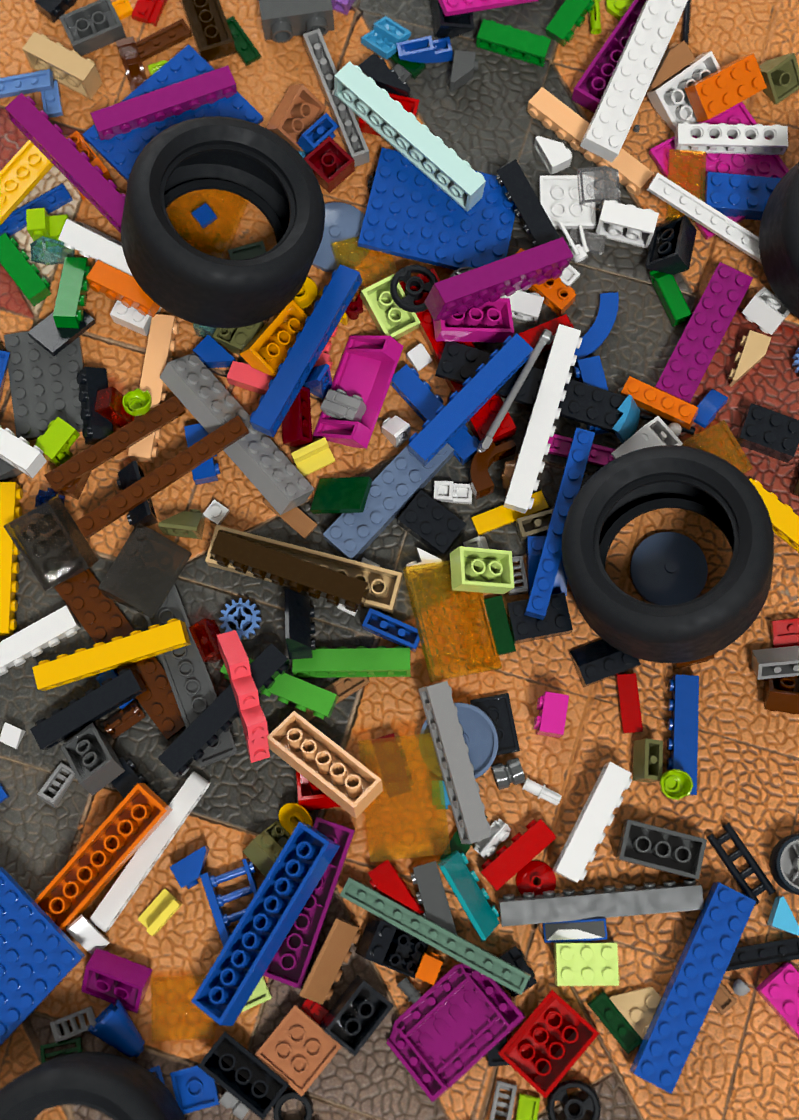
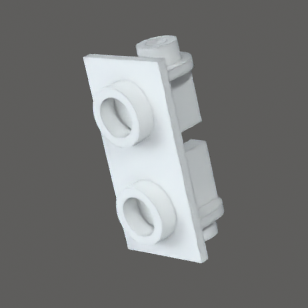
M500 818L497 821L495 820L490 825L491 837L475 842L473 849L486 860L496 852V847L509 837L510 827Z

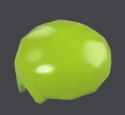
M137 388L123 396L122 405L129 415L142 416L150 410L152 397L148 390L144 392Z
M671 769L665 772L659 782L661 792L666 797L675 800L689 796L693 788L692 778L687 772L680 769Z

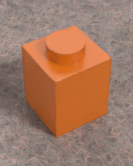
M432 951L429 954L424 953L415 977L434 985L444 963L440 959L441 955Z

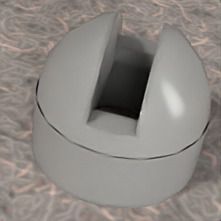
M740 978L733 983V991L738 996H744L751 990Z

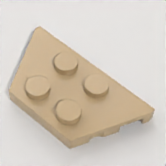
M651 986L610 996L609 999L643 1040L661 1001L659 994Z

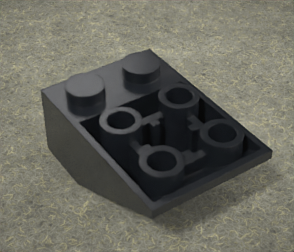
M375 53L358 65L367 77H371L381 89H385L390 94L410 97V87L408 84L402 82L398 78L397 73L387 67L384 59L379 58Z
M371 914L355 953L367 960L415 979L429 944Z

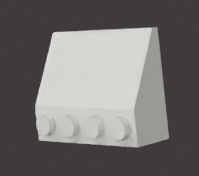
M712 51L699 55L693 62L646 93L653 108L674 133L678 123H699L684 88L721 69Z

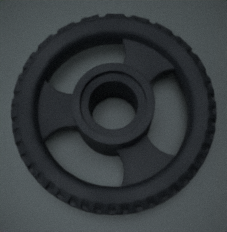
M420 265L405 266L397 271L392 278L390 285L391 297L402 310L412 313L425 311L428 309L425 303L414 305L413 301L421 299L423 292L429 293L434 283L438 282L437 278L426 267ZM411 273H420L426 276L430 281L428 283H424L423 280L417 276L411 277ZM398 281H403L406 284V297L403 299L397 293ZM416 286L419 290L412 291L410 287Z
M563 1081L549 1094L547 1100L549 1120H557L554 1113L555 1101L562 1102L563 1112L567 1116L566 1120L582 1119L585 1110L593 1111L590 1120H599L601 1106L596 1092L582 1081ZM568 1088H579L585 1091L588 1097L581 1101L576 1096H568L566 1090ZM577 1103L579 1105L576 1113L568 1111L570 1104Z

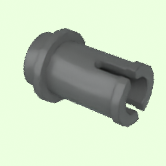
M407 976L397 985L408 997V1002L411 1001L412 1004L422 997L421 991L414 987Z

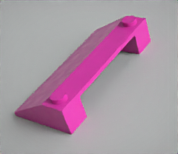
M350 335L330 389L335 391L341 389L348 396L357 395L361 397L367 409L360 422L342 421L325 415L322 411L313 434L315 438L321 439L325 437L327 441L353 448L367 449L403 350V345L391 336Z

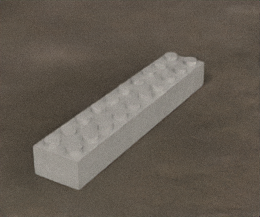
M192 353L168 362L160 375V379L209 434L239 415L250 433L225 448L224 452L273 508L282 515L305 503L314 491L313 486L266 434L253 429L250 423V415L199 357Z

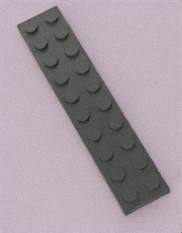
M172 575L138 587L135 590L148 626L156 624L162 626L167 624L168 620L175 618L186 624L191 645L160 654L159 656L187 729L218 696ZM230 729L227 732L223 731L218 736L219 740L213 746H208L204 750L205 754L198 760L201 768L239 753Z

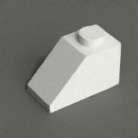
M541 136L535 137L534 147L550 175L570 167L572 153L568 148L566 149L563 143Z
M398 416L389 417L382 423L381 431L396 449L410 438V425Z

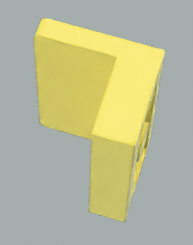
M325 437L291 453L298 471L304 477L335 462Z
M163 889L140 915L138 920L147 928L146 931L151 936H155L183 904L167 889Z

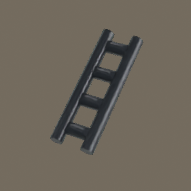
M728 822L722 826L726 831L717 838L712 833L706 838L745 895L755 900V905H757L760 901L756 896L765 890L771 895L776 890ZM731 839L738 849L727 855L721 845ZM743 856L749 866L739 872L733 862ZM755 873L761 883L751 890L745 879Z

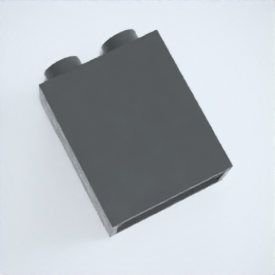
M259 0L265 40L272 39L275 42L283 43L291 40L293 36L303 35L319 28L323 36L328 31L335 30L331 0Z

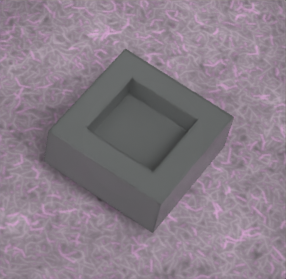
M398 63L392 69L397 73L398 78L402 82H407L411 78V73Z

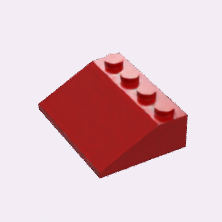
M551 990L498 1054L546 1099L600 1033Z

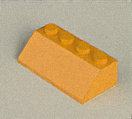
M292 300L283 310L269 319L240 352V355L252 368L275 377L278 373L279 365L287 357L289 348L293 347L296 342L298 332L304 328L305 320L308 317L307 314Z

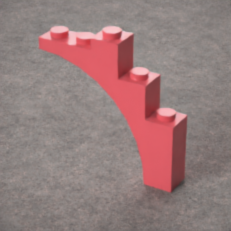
M338 326L332 334L333 337H335L337 334ZM332 336L314 367L328 364L331 371L333 362H331L329 353L332 347V343H330ZM233 361L226 378L231 385L263 395L269 389L268 386L271 379L275 377L256 370L249 364Z
M236 630L217 635L218 647L238 706L250 762L253 763L270 758L267 720L261 709L258 690L251 676L249 659Z

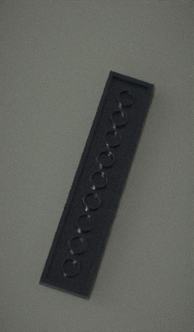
M446 341L435 376L463 384L469 377L473 378L475 376L476 370L482 363H488L491 353L454 341ZM525 364L494 395L506 399ZM532 367L514 399L515 402L530 407L534 406L544 370ZM570 379L569 384L565 383L564 390L567 392L564 401L559 403L558 408H561L559 416L615 433L612 428L622 416L618 408L626 399V396Z

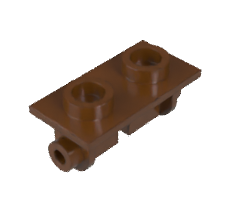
M134 701L104 722V729L114 740L146 716L136 701Z

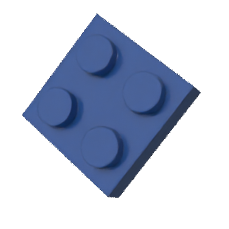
M198 1065L170 1073L175 1099L183 1114L220 1104L216 1081L202 1071Z

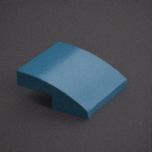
M385 16L373 24L372 31L361 37V44L387 60L398 51L396 43L407 41L411 36V32Z
M628 395L618 408L622 416L612 428L621 443H624L635 434L640 419V409L631 395Z

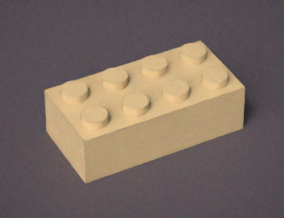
M33 32L22 48L32 69L36 71L50 69L53 72V80H57L58 83L92 100L102 85L100 74L94 61L81 57L74 50L66 49L59 42L54 43L44 34L39 35Z

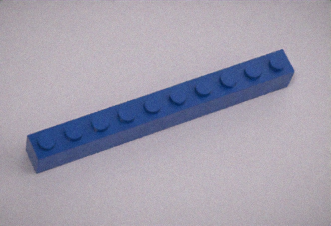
M341 264L337 270H334L331 281L324 287L320 300L316 301L311 316L306 318L304 328L298 332L296 342L293 347L289 348L285 361L279 365L277 375L271 379L268 386L269 389L266 394L261 396L258 408L252 412L250 423L253 429L270 437L275 436L361 285L362 278L360 272Z
M577 427L574 432L524 613L526 616L541 620L546 616L562 557V535L565 520L572 502L580 490L595 432Z

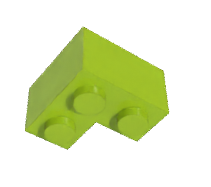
M45 208L26 209L27 231L36 246L46 247L49 244L64 245V242L58 240L66 219H70L67 214L49 216Z
M57 417L56 420H52L49 423L47 431L37 438L35 446L44 452L42 455L58 467L72 457L73 454L69 451V448L80 434L67 422Z

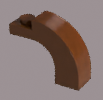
M132 36L116 41L131 92L147 80L136 42Z
M513 440L508 442L502 441L497 446L492 441L489 448L483 453L476 452L471 463L469 477L470 487L476 500L493 493L494 483L488 469L494 462L515 454L516 444Z

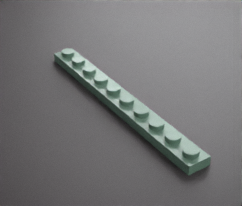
M352 877L348 878L340 894L341 897L522 995L531 976L530 974Z

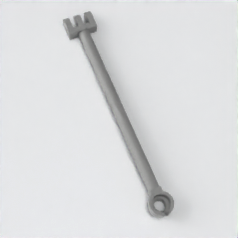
M545 329L540 335L531 357L527 360L485 437L480 441L477 447L479 453H483L491 445L492 438L543 347L546 344L550 345L555 336L552 335L553 332Z

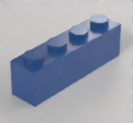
M600 356L577 360L574 367V375L576 378H579V382L609 391ZM588 425L589 431L592 430V432H595V435L609 433L608 431Z

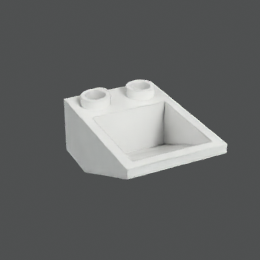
M657 416L612 452L611 456L616 459L632 451L653 446H682L683 443L678 438L682 432V427L676 422L670 423L667 426Z

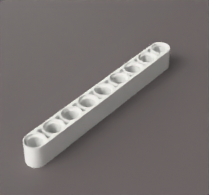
M195 771L192 772L169 804L173 809L171 813L136 851L92 914L90 922L105 933L112 927L210 785L208 780Z

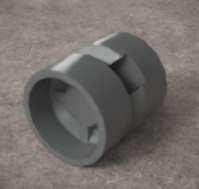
M518 757L508 760L506 765L498 763L491 766L498 790L510 787V783L517 785L526 782Z

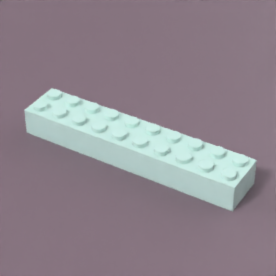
M349 61L334 75V95L468 212L482 198L486 183L484 176L474 171L466 160L458 157L455 150L448 148L440 137L434 136L426 125L418 122L416 117L411 112L408 113L399 101L393 100L385 89L377 86L375 81L371 77H367L359 66L353 65Z

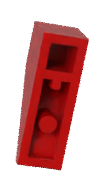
M385 860L368 872L371 877L369 882L375 891L378 889L420 915L424 913L390 860Z

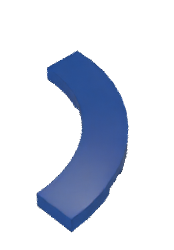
M618 292L601 293L599 295L598 315L589 331L581 337L583 339L580 348H576L574 355H577L576 362L594 353L608 337L618 312Z

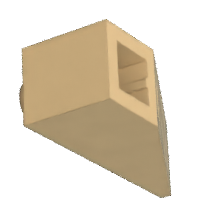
M752 330L748 332L747 336L743 335L739 345L742 346L741 352H737L734 362L737 363L736 367L731 369L728 377L731 380L730 387L763 359L771 337Z

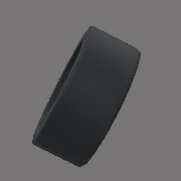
M289 1090L283 1093L275 1103L273 1109L274 1120H284L281 1115V1108L289 1099H298L303 1103L306 1112L303 1120H311L313 1104L305 1093L301 1096L295 1090Z

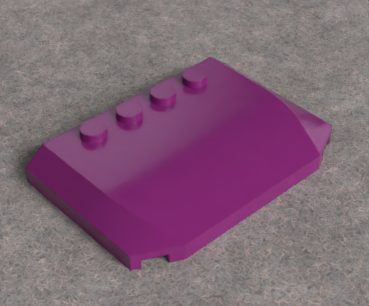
M458 964L394 1022L387 1045L429 1099L434 1102L517 1027L526 1016L498 982L465 964Z

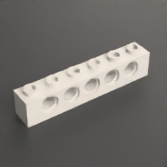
M684 122L678 123L675 130V152L784 155L788 147V126H781L779 124L763 126L762 124L745 125L740 123L727 125L725 123L690 124Z

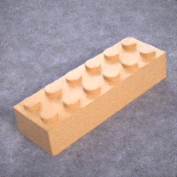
M295 711L267 736L270 750L355 819L383 791L382 779Z

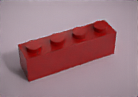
M533 819L526 825L527 831L523 834L517 833L511 839L513 843L510 846L506 847L504 845L496 852L498 856L493 861L489 858L481 865L482 870L480 873L495 891L501 888L557 838L542 819L538 821Z

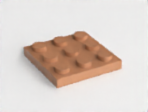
M295 1004L255 1053V1056L286 1081L298 1094L303 1096L342 1046L325 1033L317 1022Z

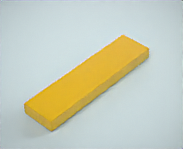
M542 490L532 494L531 497L534 498L533 506L525 514L505 508L502 505L471 517L477 535L480 536L516 522L518 518L548 509L549 506Z

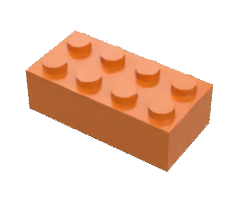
M753 53L742 56L684 89L697 121L702 122L717 116L762 91L767 86Z

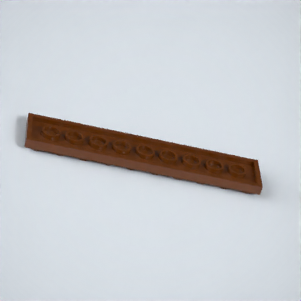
M86 564L54 587L95 643L105 642L106 644L112 642L111 639L114 637L123 636L124 638L130 636V633L135 631ZM155 656L115 669L117 673L126 668L137 670L147 691L137 696L136 699L167 740L186 727L165 669Z

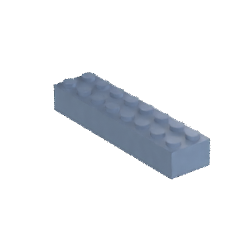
M447 443L424 466L408 451L407 445L372 482L364 511L362 513H342L323 533L324 540L344 558L355 561L454 456V449Z

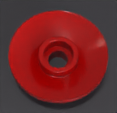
M531 861L517 873L516 885L522 896L526 892H534L535 895H541L543 891L555 890L556 877L551 867L546 863ZM538 877L540 879L539 885H534V878Z

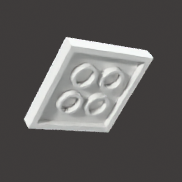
M547 175L539 177L540 203L555 229H561L559 221H562L566 229H579V225H582L583 229H595L594 175Z

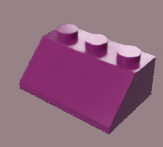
M96 948L86 965L81 991L116 1005L115 1000L119 999L125 1009L138 1013L153 970L106 950Z

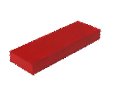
M636 673L616 675L622 733L643 732Z

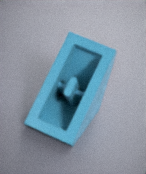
M775 897L767 925L799 936V925L785 897Z

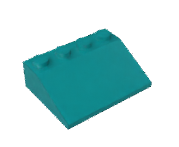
M456 850L436 863L475 931L484 941L500 923L497 919L500 915L495 906L490 907L487 902L489 896L484 887L480 889L476 883L479 881V878L474 870L469 871L466 865L469 861L463 852L460 854Z

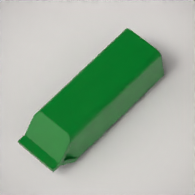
M658 271L649 272L652 285L672 326L687 322L692 313L674 276Z

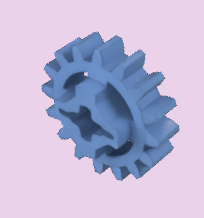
M239 598V603H236L233 599L231 606L225 604L227 610H221L224 617L219 618L221 622H224L220 626L222 629H226L224 633L233 631L229 624H234L240 641H242L243 636L250 639V633L256 635L254 629H260L261 627L257 622L262 621V618L257 617L261 612L260 610H255L256 604L254 603L250 606V600L247 599L243 603L242 598ZM245 608L249 609L253 615H247ZM242 614L245 620H242L239 624L236 619H239ZM249 624H252L249 629L245 630Z

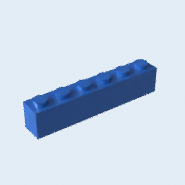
M406 364L393 375L390 385L424 423L429 418L433 420L436 415L435 412L444 402L439 395H434L431 392V387L426 381H421L418 377V372ZM466 425L448 442L454 449V456L462 465L475 456L480 443L476 436H471L468 433Z
M675 674L669 680V691H672V696L668 701V710L671 711V718L668 719V730H671V738L667 740V749L670 750V758H667V770L680 769L687 772L693 782V788L689 796L697 795L699 676Z

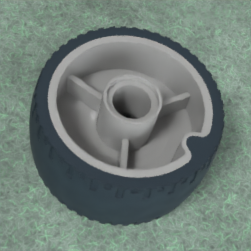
M793 834L783 838L775 845L770 855L769 864L771 874L777 884L784 890L799 895V834Z

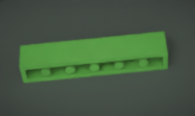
M340 646L337 649L318 647L316 650H312L313 658L293 659L292 672L296 678L411 677L410 648L405 646H396L395 648H387L385 646H377L376 648H367L365 646L347 648Z
M248 658L249 664H251L254 660ZM223 664L220 672L225 675V679L230 681L225 664ZM287 673L279 674L274 679L275 683L269 689L265 688L260 693L267 697H270L271 694L277 696V701L286 705L289 702L296 704L295 708L306 712L308 709L314 712L313 716L322 720L324 717L330 719L339 698L335 693Z

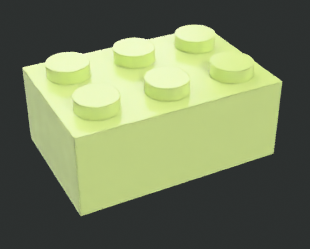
M392 274L361 290L360 297L381 336H391L396 340L418 329L421 322L416 313L402 310V308L395 304L390 292L391 281L395 275ZM398 282L397 293L403 299L406 297V294Z
M459 546L450 553L452 590L505 594L514 589L512 551Z
M554 942L555 984L557 986H619L618 943Z

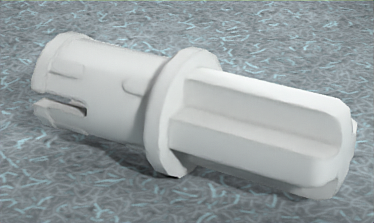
M529 778L526 779L522 787L523 790L538 796L537 799L542 798L554 805H558L562 797L560 794L546 788L545 784L542 786Z

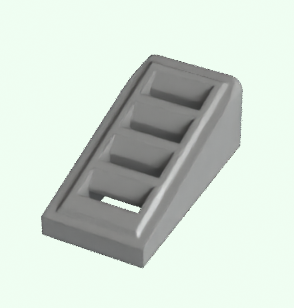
M523 556L512 557L513 562H519V565L513 566V570L520 569V572L513 573L514 577L521 576V579L514 580V584L522 583V586L514 587V589L508 592L509 596L527 594L529 592Z
M60 762L38 792V797L55 808L75 778L72 768ZM61 770L67 773L69 777L66 778L65 776L61 775ZM56 778H59L60 780L64 781V784L62 785L61 783L57 782ZM54 785L57 788H59V790L56 791L53 788H51V786ZM48 792H50L51 794L54 795V797L51 798L50 796H48V795H46V794H47Z
M92 1006L50 1022L56 1043L88 1030L90 1025L86 1026L83 1017L84 1013L87 1014L90 1025L94 1027L97 1024ZM77 1016H78V1018H79L80 1025H81V1028H80V1029H78V1026H77V1023H76V1020H75V1017H77ZM67 1020H70L73 1029L72 1032H70ZM59 1023L62 1024L65 1035H62Z
M497 1080L489 1120H497L494 1119L495 1115L511 1120L517 1085ZM504 1089L512 1092L511 1095L499 1093V1091ZM498 1097L510 1100L509 1104L499 1102ZM496 1106L506 1108L508 1112L498 1111Z

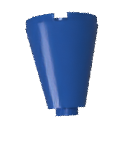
M117 999L115 1000V1006L111 1003L95 1019L97 1024L94 1027L90 1025L88 1031L129 1058L133 1056L138 1057L145 1049L143 1047L145 1041L122 1002Z

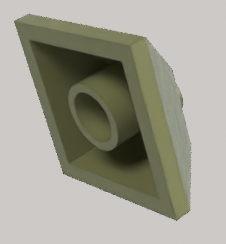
M795 53L769 59L759 65L767 86L762 91L774 104L777 105L799 89V67Z
M190 509V511L180 512L159 522L158 527L164 535L202 540L205 516L200 510Z

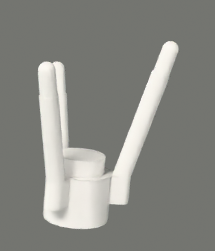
M559 221V225L572 247L570 249L573 254L571 261L574 260L575 263L586 259L589 249L582 225H579L583 246L574 244L562 221Z

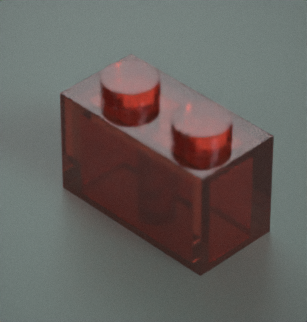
M107 387L97 391L95 405L97 413L119 428L134 421L135 416L129 415L123 408L122 401L124 395L114 387Z
M204 618L190 626L189 630L203 661L216 663L221 660L222 656L217 641V635L221 633L215 620Z

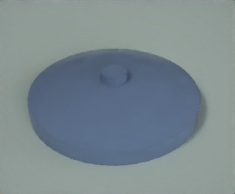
M341 202L325 204L324 233L312 263L314 267L333 273L340 264L353 269L363 262L370 249L357 246L365 217L360 210L352 205Z
M660 532L649 536L639 544L631 558L630 577L633 586L639 595L651 604L676 605L689 602L700 594L707 580L708 567L702 550L693 540L680 533Z
M455 702L458 720L463 728V738L468 746V756L474 767L473 773L476 779L491 767L496 758L499 746L497 729L492 719L482 709L472 704ZM426 719L419 737L420 752L428 768L443 779Z

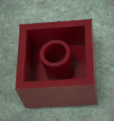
M330 136L304 158L314 172L318 183L328 193L332 192L355 171L354 159Z

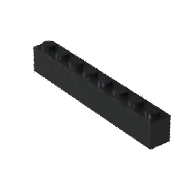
M272 643L250 664L251 676L257 687L259 698L261 697L260 693L265 688L269 689L275 683L274 679L279 674L283 675L289 669V659ZM231 684L158 757L175 776L185 775L190 769L189 765L194 760L198 761L205 754L204 750L208 746H213L219 740L218 736L223 731L227 732L237 717L240 718Z

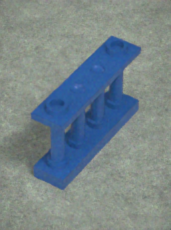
M248 858L242 859L244 866L221 875L211 876L210 872L200 875L223 947L231 936L228 926L232 922L240 920L246 909L228 915L224 914L222 906H224V903L251 893L255 896L258 891L253 875L256 872L255 866L251 861L249 862ZM247 874L250 882L249 886L222 896L217 894L215 887L218 884Z

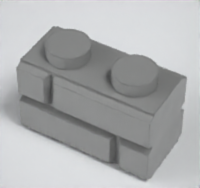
M329 389L320 409L325 415L342 421L360 422L367 406L363 399L357 395L351 397L341 389L336 391Z

